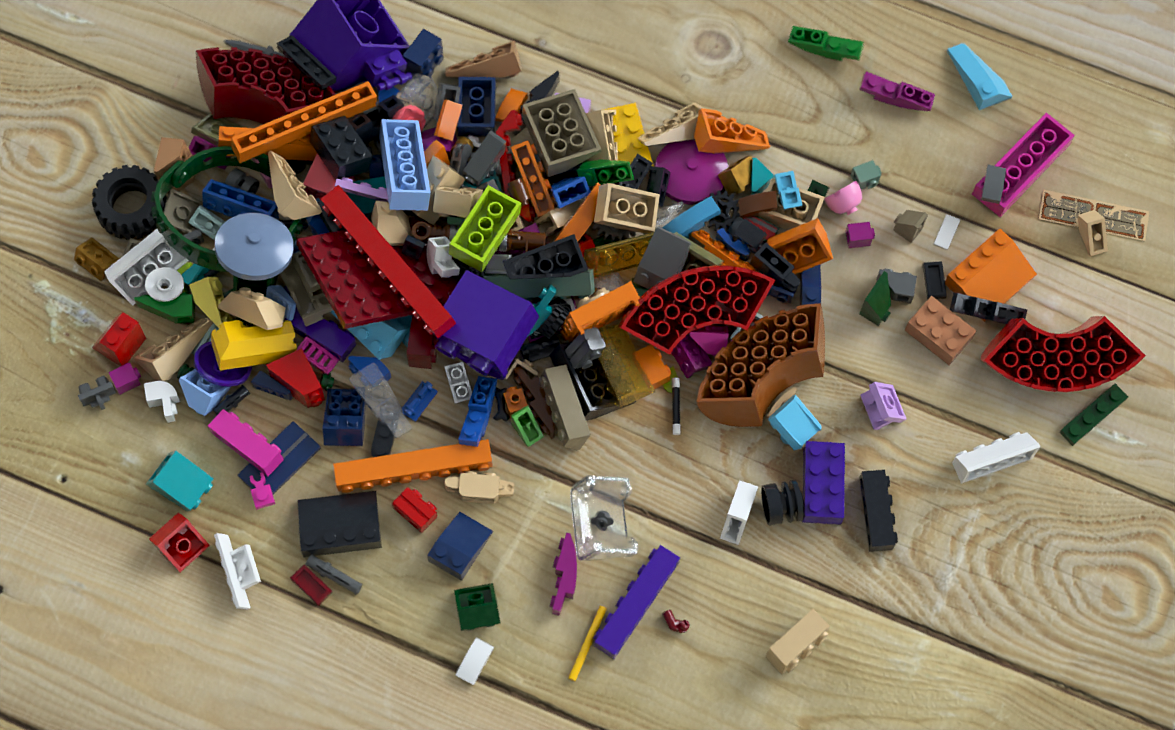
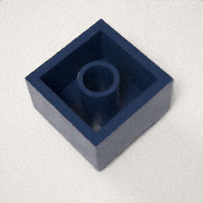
M423 28L403 55L407 62L405 73L410 72L412 77L421 83H424L426 79H430L434 68L440 65L444 59L442 39Z

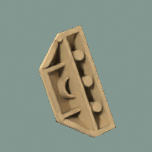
M243 287L238 291H232L218 305V309L266 330L283 327L286 307L264 297L262 293L251 291L250 288Z

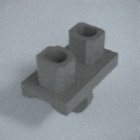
M105 376L96 379L98 387L92 390L88 383L78 386L80 393L78 397L82 405L87 406L91 404L92 408L100 406L101 410L105 409L104 403L110 401L109 396L116 394L112 383Z

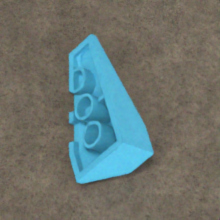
M962 43L947 49L979 110L1012 98L1005 82L967 45Z

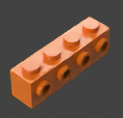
M527 140L512 146L511 150L529 191L536 214L540 218L557 207L554 196L551 197L549 193L551 185L548 178L544 179L542 172L545 170L541 161L537 162L535 155L538 152L534 143L530 144Z

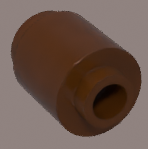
M522 178L507 183L509 187L507 189L511 198L521 202V207L529 204L528 200L531 197Z

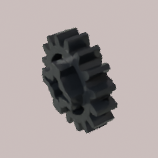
M720 190L716 192V195L710 193L709 196H712L719 209H723L724 213L721 212V214L708 220V228L713 225L715 226L714 231H717L719 227L725 230L726 226L729 229L737 216L740 217V213H737L739 206H736L738 200H733V194L730 197L727 196V191L723 195ZM732 209L733 215L730 219L729 211Z

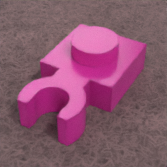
M263 472L260 473L261 480L258 482L254 480L253 475L250 476L252 485L256 487L251 489L256 510L275 504L270 484L264 485L266 478Z

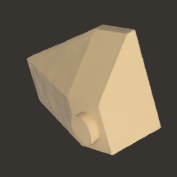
M201 318L181 330V334L166 337L165 343L158 347L155 344L148 347L134 359L153 379L168 381L180 369L213 322L210 319Z

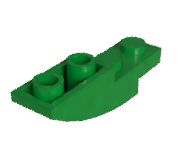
M798 26L792 27L788 43L804 51L838 61H843V58L859 61L864 47L863 41L829 36L827 31Z

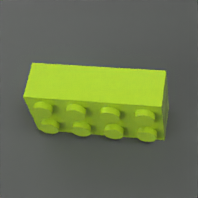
M488 185L450 242L449 255L483 272L519 216L521 202Z

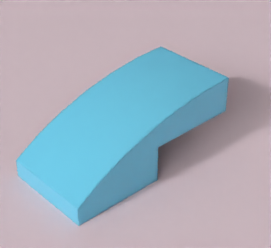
M794 171L775 174V182L783 209L803 206L799 187L796 185Z

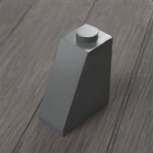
M493 131L488 133L463 170L465 181L471 185L479 186L504 154L506 148V141Z

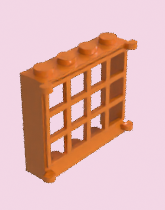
M630 281L571 311L561 326L562 330L560 332L563 339L573 342L579 334L583 335L585 333L584 329L594 327L600 329L621 318V316L624 317L633 304L635 307L639 306L640 297L632 282Z

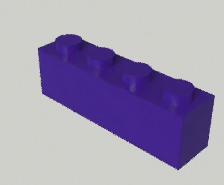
M295 308L294 318L290 320L294 332L303 338L309 337L343 363L356 346L354 335L347 330L342 331L331 320L328 322L322 319L306 327L297 308Z

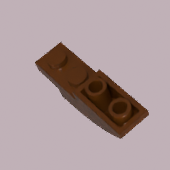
M519 365L514 368L513 379L518 386L523 387L526 398L532 401L529 403V408L535 420H538L541 424L539 426L545 436L549 435L553 439L555 437V423L552 420L551 408L546 403L544 388L540 386L539 377L536 376L530 379Z

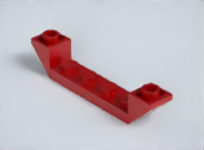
M516 110L509 112L496 131V134L506 141V148L500 158L504 192L509 197L507 183L516 180V174L512 172L511 165L514 164L512 153L509 154L508 147L511 146L510 136L506 133L520 131V125H523L522 116ZM529 203L521 207L519 215L526 221L533 223L534 217L537 216L534 206Z

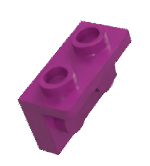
M690 334L686 335L671 352L687 379L691 378L694 373L705 370L712 365L707 353Z

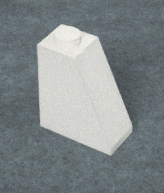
M739 481L720 539L739 545L758 489L757 486Z

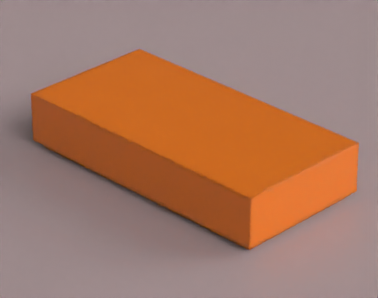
M444 99L434 136L453 141L462 109L461 104Z

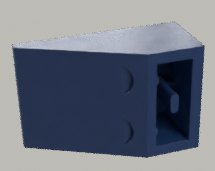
M328 389L323 421L324 446H363L366 389Z

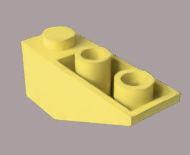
M206 277L189 284L194 302L219 329V325L223 322L233 321L229 313L218 309V305L225 299L222 292V284L218 277Z

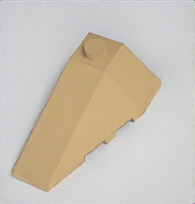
M694 102L675 112L676 116L674 118L663 120L661 127H653L638 137V140L645 146L695 139L694 133L699 110L705 108Z
M269 151L268 158L273 195L279 214L293 220L320 214L322 210L313 195H307L304 191L306 186L294 177L296 173L286 160L278 154Z

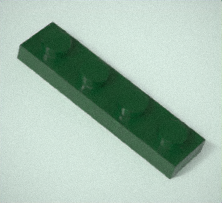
M1115 383L1060 430L1061 435L1074 446L1126 401L1128 396Z

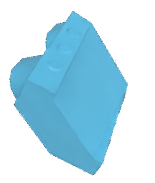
M796 395L788 399L768 418L773 429H776L781 434L780 439L782 442L790 445L793 450L802 448L806 441L821 430V424Z

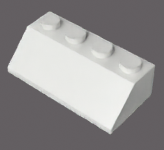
M156 229L104 272L108 281L133 306L136 304L135 297L148 294L145 289V280L151 271L161 267L178 270L189 260L170 246L163 235Z
M1017 432L1010 435L1006 440L1000 438L993 441L991 445H979L971 452H959L956 454L952 464L960 482L964 483L1031 460L1039 450L1040 445L1027 432L1023 434Z

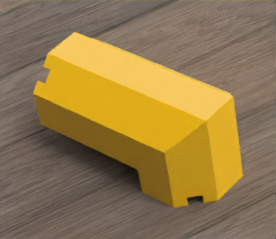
M234 320L223 322L219 325L220 329L211 331V344L220 370L271 363L297 350V345L293 341L295 332L291 321L288 320L283 321V327L270 330L257 325L249 326L246 324L245 326L242 321Z

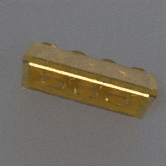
M654 232L584 250V260L587 268L593 269L594 278L639 266Z
M618 325L599 328L601 338H603L606 346L601 351L602 355L597 359L620 408L656 392L627 331L621 329Z

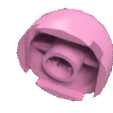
M857 181L824 200L833 212L837 214L846 212L849 215L858 210L856 206L861 203L862 191Z

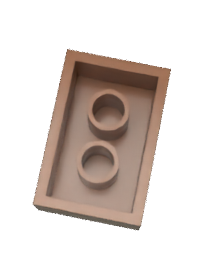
M933 296L910 319L905 328L908 334L948 365L956 359L976 333L974 328Z

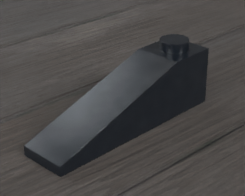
M575 234L502 261L509 280L571 277L588 270Z

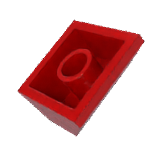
M179 512L149 538L159 552L180 573L210 546L189 520Z

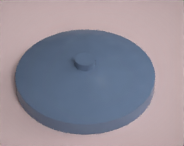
M244 213L227 220L216 234L215 254L217 260L226 271L242 279L265 280L272 278L286 269L293 256L294 244L291 233L282 222L266 214Z

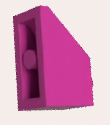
M709 325L689 333L697 344L707 354L716 356L722 347H726L728 343V326Z

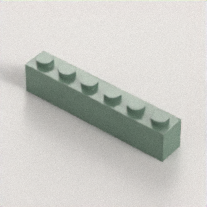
M588 269L571 277L509 280L507 274L485 273L484 279L527 301L534 300V297H538L544 287L547 289L550 284L556 287L554 297L560 296V299H569L571 296L585 298L587 296L590 297L595 292L593 269Z

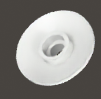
M161 267L151 271L145 280V289L148 295L157 301L166 302L174 300L182 293L184 288V280L181 274L169 267Z

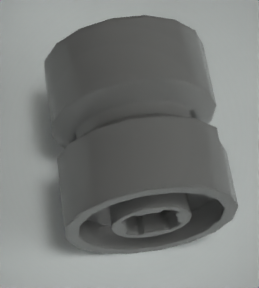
M234 168L227 176L225 184L256 194L260 181L250 175L247 176L239 168Z

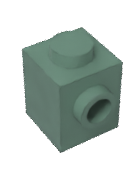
M873 160L853 167L851 172L853 181H857L861 190L877 186L882 175L880 167L875 165Z

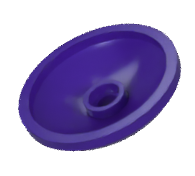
M211 341L201 345L194 356V365L197 372L205 380L218 386L230 387L242 384L249 378L252 366L220 370Z

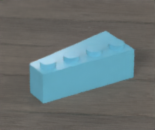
M334 310L330 311L337 318ZM390 319L348 328V330L380 360L392 357L409 332L410 327L398 323L396 319Z

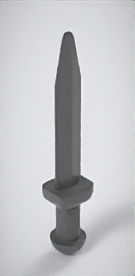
M239 40L224 41L226 44L237 47L239 50L257 49L262 50L263 54L271 56L277 54L286 57L283 53L274 51L272 46L265 48Z

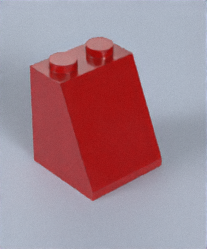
M122 312L115 317L92 348L121 367L129 362L144 343L146 337L139 322Z
M302 348L267 364L270 377L289 389L292 397L305 407H317L322 404V401H325L322 387Z

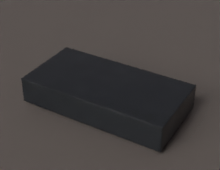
M942 261L924 262L923 273L927 300L931 296L935 299H946L947 293Z

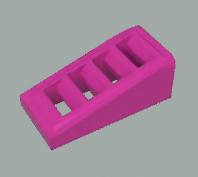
M307 336L297 348V350L302 348L309 363L323 373L329 374L339 362L338 358ZM316 350L317 352H316V354L313 356V358L310 357V356L312 355V353ZM321 355H324L323 358H322V359L320 360V362L318 363L317 360L319 359V357H320ZM329 358L330 362L327 364L326 367H324V363Z

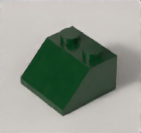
M493 583L454 590L461 631L501 624Z

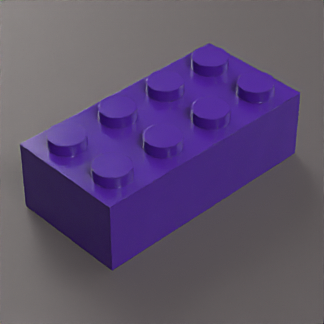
M806 441L803 448L804 507L802 523L841 525L844 520L845 443Z

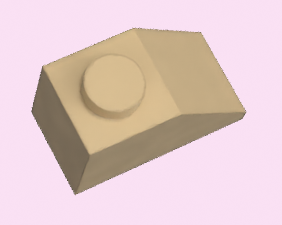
M1096 210L1079 214V232L1088 254L1093 256L1107 252L1105 218Z

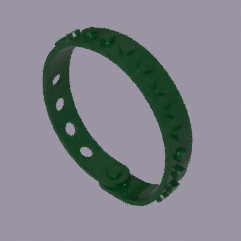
M231 146L213 147L191 156L185 162L182 160L177 161L160 178L156 190L152 191L151 202L155 203V206L151 207L152 218H156L157 229L168 244L189 261L211 270L224 272L228 271L221 266L214 250L193 243L172 226L163 213L161 201L173 186L179 188L195 174L213 167H246L271 178L268 155L263 153L254 157L259 163H255L251 159L239 163L237 157H226L228 154L235 155ZM207 157H212L209 161L203 162ZM301 219L294 220L288 229L293 238V244L297 235H300L304 224L301 223Z

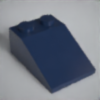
M459 512L427 555L428 561L462 581L492 535L493 530Z

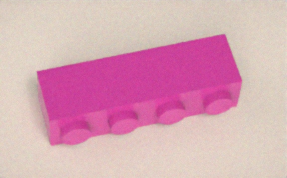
M223 409L208 425L211 433L266 476H269L284 460L281 455V449L275 444L270 445L261 433H254L253 428L248 423L244 422L242 424L238 421L239 418L233 412L228 413Z

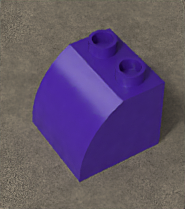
M317 0L289 34V36L292 35L336 76L337 82L330 86L333 91H343L362 81L364 83L367 82L363 75L366 61L397 49L403 56L410 47L380 0Z

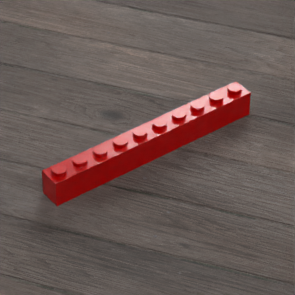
M339 185L321 198L324 204L323 210L328 216L332 214L335 217L333 219L334 223L339 229L343 227L346 230L344 234L350 242L354 240L357 243L355 247L362 255L365 253L368 256L366 259L373 268L377 266L380 270L377 272L384 281L388 279L391 283L389 285L391 290L395 294L400 293L402 303L407 308L411 306L414 310L412 314L418 321L423 320L425 323L423 327L430 335L434 333L439 338L456 324L448 311Z

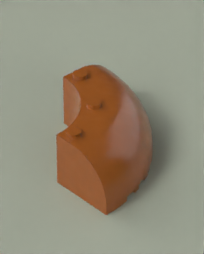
M821 303L796 306L797 309L786 312L785 309L781 310L779 314L769 318L765 316L754 322L755 325L748 328V330L743 329L732 338V341L726 347H722L716 354L715 361L706 370L707 374L701 382L697 397V405L700 411L709 419L720 424L735 427H760L763 424L768 407L781 392L798 382L824 377L825 327Z

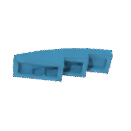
M712 196L683 212L662 228L671 233L677 232L689 239V234L704 227L706 221L721 214V211Z

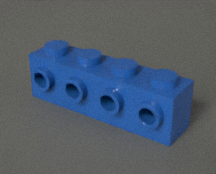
M210 179L202 191L203 207L230 217L244 213H261L274 217L277 220L279 219L278 207L272 200Z

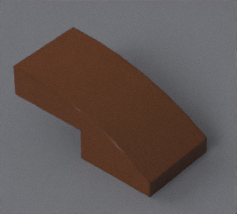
M776 191L753 194L738 199L740 218L759 216L760 212L778 211Z

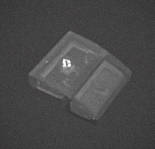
M682 201L657 211L655 230L658 226L662 228L674 219L684 205Z

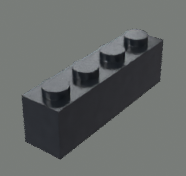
M885 470L862 471L859 479L869 552L893 550L895 544L898 543L897 532L893 530L895 515L891 513L890 508L893 505L892 495L888 494L890 478L886 476Z

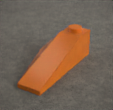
M703 108L699 110L694 133L699 152L726 153L770 148L766 132L748 124L745 126L739 124L735 118L731 117L728 119L723 117L722 113L716 110Z

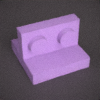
M873 382L869 385L870 390L860 395L874 430H878L892 422L901 423L907 420L893 385Z

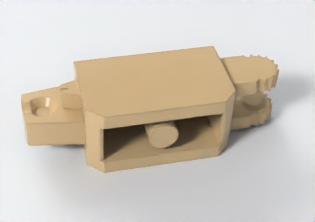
M467 471L461 473L460 477L450 476L444 481L446 491L459 493V497L463 502L495 504L499 501V497L514 495V483L500 480V476H496L494 473L479 475L476 472Z

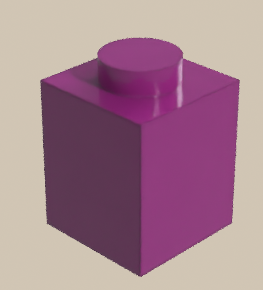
M870 222L847 224L845 234L848 249L871 246L872 240L875 239L874 228H871Z
M130 362L108 372L119 395L141 385L138 380L141 378L137 367L132 368Z

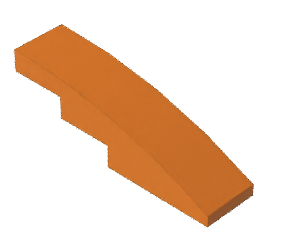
M597 183L554 241L575 234L577 242L581 239L594 221L598 190L601 184Z

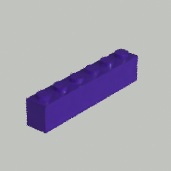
M662 545L658 549L654 548L648 557L650 559L648 564L641 566L637 573L639 577L636 581H631L626 589L628 591L625 598L620 597L615 605L617 607L614 614L610 612L604 622L606 626L603 630L599 629L593 638L595 640L594 647L613 659L616 658L680 562L679 556Z

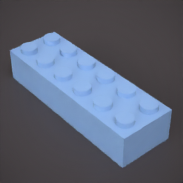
M381 119L379 139L389 209L428 211L430 187L419 121Z

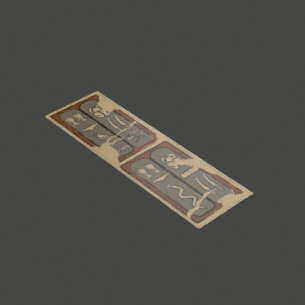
M1043 190L1039 214L1040 220L1079 227L1078 215L1096 210L1105 218L1106 233L1142 241L1146 240L1149 211Z

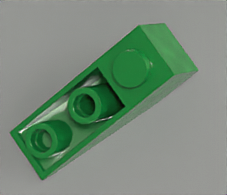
M602 159L587 161L577 169L578 176H585L588 186H595L597 183L602 185L634 180L629 161Z
M181 293L176 299L166 302L157 301L149 295H141L134 299L139 308L173 323L195 322V302L192 294Z

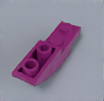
M869 72L863 74L859 89L874 95V100L919 111H931L935 97L934 93L903 81L897 84Z
M567 532L565 538L561 537L558 547L561 553L559 557H555L553 568H556L555 575L562 577L557 578L555 588L558 589L557 595H552L549 607H552V614L558 616L561 614L565 597L573 599L577 579L575 546L571 534Z

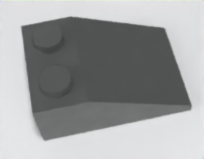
M658 226L641 259L633 282L651 289L659 282L682 272L692 242Z

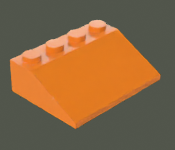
M999 228L947 275L945 285L954 293L1005 304L1032 280L1037 273L1015 242Z

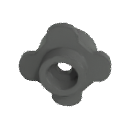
M598 511L595 517L591 518L590 522L601 531H605L609 525L614 523V520L608 512Z

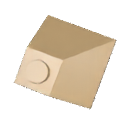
M375 201L371 214L372 224L390 245L403 246L408 235L412 237L408 215L403 210H390L389 202Z

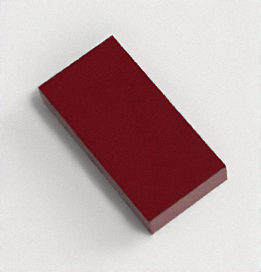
M305 564L290 577L317 606L332 593V590Z

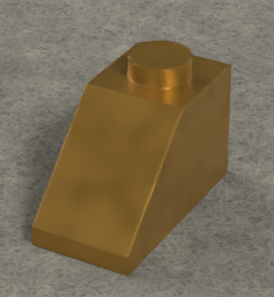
M751 155L737 160L718 174L727 194L733 192L739 194L746 190L745 186L751 182Z

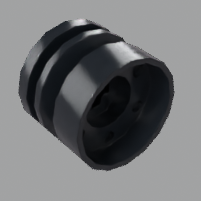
M790 480L789 487L786 481L782 482L781 491H779L775 483L761 486L762 506L766 522L769 526L782 524L784 514L789 523L793 522V518L796 521L803 520V498L796 480Z

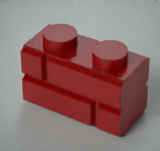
M407 487L392 502V507L420 533H423L438 517L437 508L430 501L426 503L422 500L423 496L416 489L411 490Z

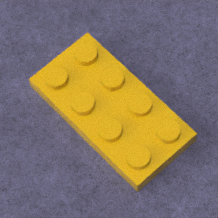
M636 103L603 109L616 110V115L613 116V126H617V132H613L614 142H617L618 161H629L631 165L636 155L639 154L652 162L648 146H645L638 140V137L644 134Z

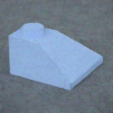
M196 368L179 379L188 406L203 416L212 412V409L218 406L231 388V386L225 387L210 383L197 372Z

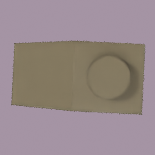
M906 210L903 215L900 213L894 220L895 227L893 231L912 243L922 231L928 214L920 211Z

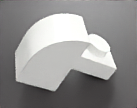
M445 236L428 238L427 262L432 274H439L441 277L449 278L459 275L460 268L452 260V256L449 255L450 241Z
M164 381L144 383L148 406L151 408L163 405L164 416L167 422H174L175 415L178 414L176 403L180 402L174 387Z

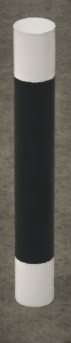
M672 378L673 435H680L679 378Z

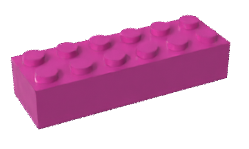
M1045 113L995 165L1006 168L1000 204L981 200L985 176L976 184L972 195L997 216L1001 217L1070 146L1075 135L1048 113Z

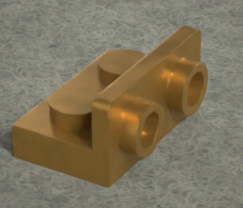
M93 237L76 247L74 261L79 266H82L100 281L105 279L104 271L120 259Z

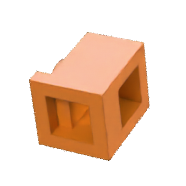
M510 387L506 389V393H503L510 419L511 415L528 405L522 388Z

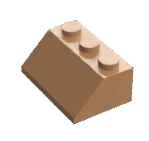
M161 137L154 167V173L158 180L177 161L182 160L185 162L193 156L183 139ZM195 175L192 176L189 180H187L181 187L175 188L173 186L172 189L176 191H181L182 189L190 185L192 182H194Z

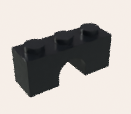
M395 95L378 103L380 112L376 118L370 120L361 112L348 120L364 144L379 137L381 119L392 120L396 112L404 107V104Z

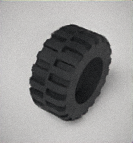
M122 165V168L117 169L115 167L111 173L106 172L102 175L103 179H99L96 183L97 188L93 189L92 205L99 223L106 229V232L110 235L114 234L116 238L122 239L124 236L126 240H130L133 237H137V239L143 238L142 235L146 233L150 235L153 232L152 229H157L156 218H152L151 207L155 206V203L151 202L152 191L156 190L157 183L159 182L154 173H150L144 167L140 169L138 165H132V167ZM138 191L147 195L144 205L133 213L123 214L113 210L115 201L126 192ZM166 195L163 197L161 201L162 210L165 206V201L167 198Z

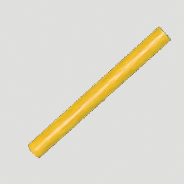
M599 606L568 679L576 681L607 608Z

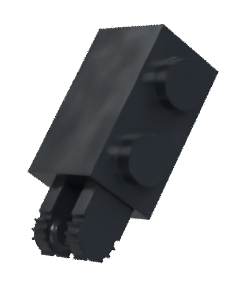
M767 243L754 254L749 263L759 273L774 279L773 285L776 287L781 285L785 290L794 292L800 284V279L792 273L795 267Z

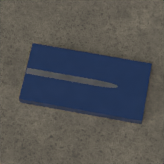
M294 421L270 443V445L275 444L281 449V455L284 459L269 476L265 475L266 482L264 485L270 484L273 495L321 449V446ZM249 463L237 476L250 489H254L256 487L252 485L250 476L253 475L254 480L258 482L261 480L260 473L262 472Z

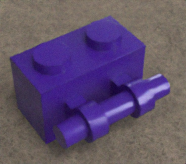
M398 49L368 60L365 63L363 75L369 81L372 88L377 86L378 91L392 89V86L405 84L408 80L412 79L410 72L405 73L407 62Z

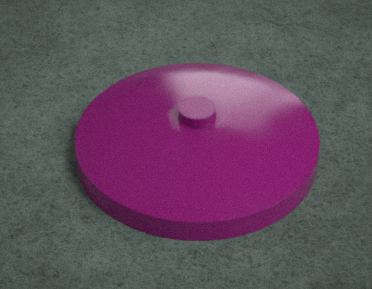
M695 139L668 143L662 148L655 162V167H664L671 172L666 196L686 205H696L706 197L709 198L710 193L716 195L718 190L722 192L724 186L718 174L729 167L724 153L699 152Z

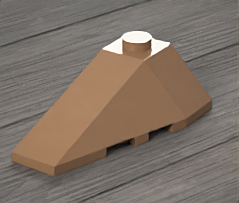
M515 41L492 48L493 52L489 54L480 53L472 61L467 59L445 69L446 77L517 76L521 72V62Z

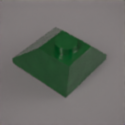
M885 271L864 300L859 315L877 326L882 321L886 322L891 314L889 312L891 299L888 273Z

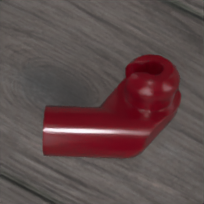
M671 610L662 613L670 630L678 633L687 632L690 627L687 620L675 619Z

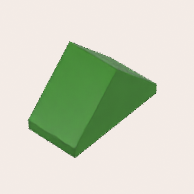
M528 405L511 415V425L527 447L544 437Z

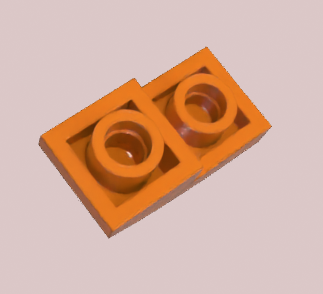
M511 88L496 114L495 121L503 122L511 110H516L520 114V107L528 99V93Z

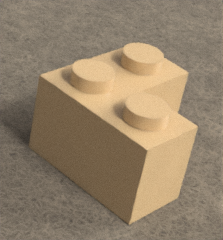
M441 186L435 189L433 212L439 213V216L442 217L453 215L458 218H467L481 197L483 190L470 187L453 189Z

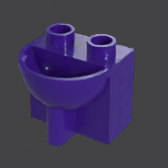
M466 270L443 306L456 324L441 337L437 338L438 342L435 348L452 359L457 357L482 375L504 380L508 374L507 370L539 319V315L531 302Z

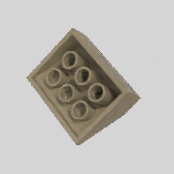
M575 89L523 104L522 117L548 177L566 172L601 152L600 145Z

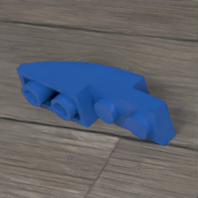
M478 376L468 403L469 410L458 438L459 444L478 447L481 437H484L493 406L497 379Z

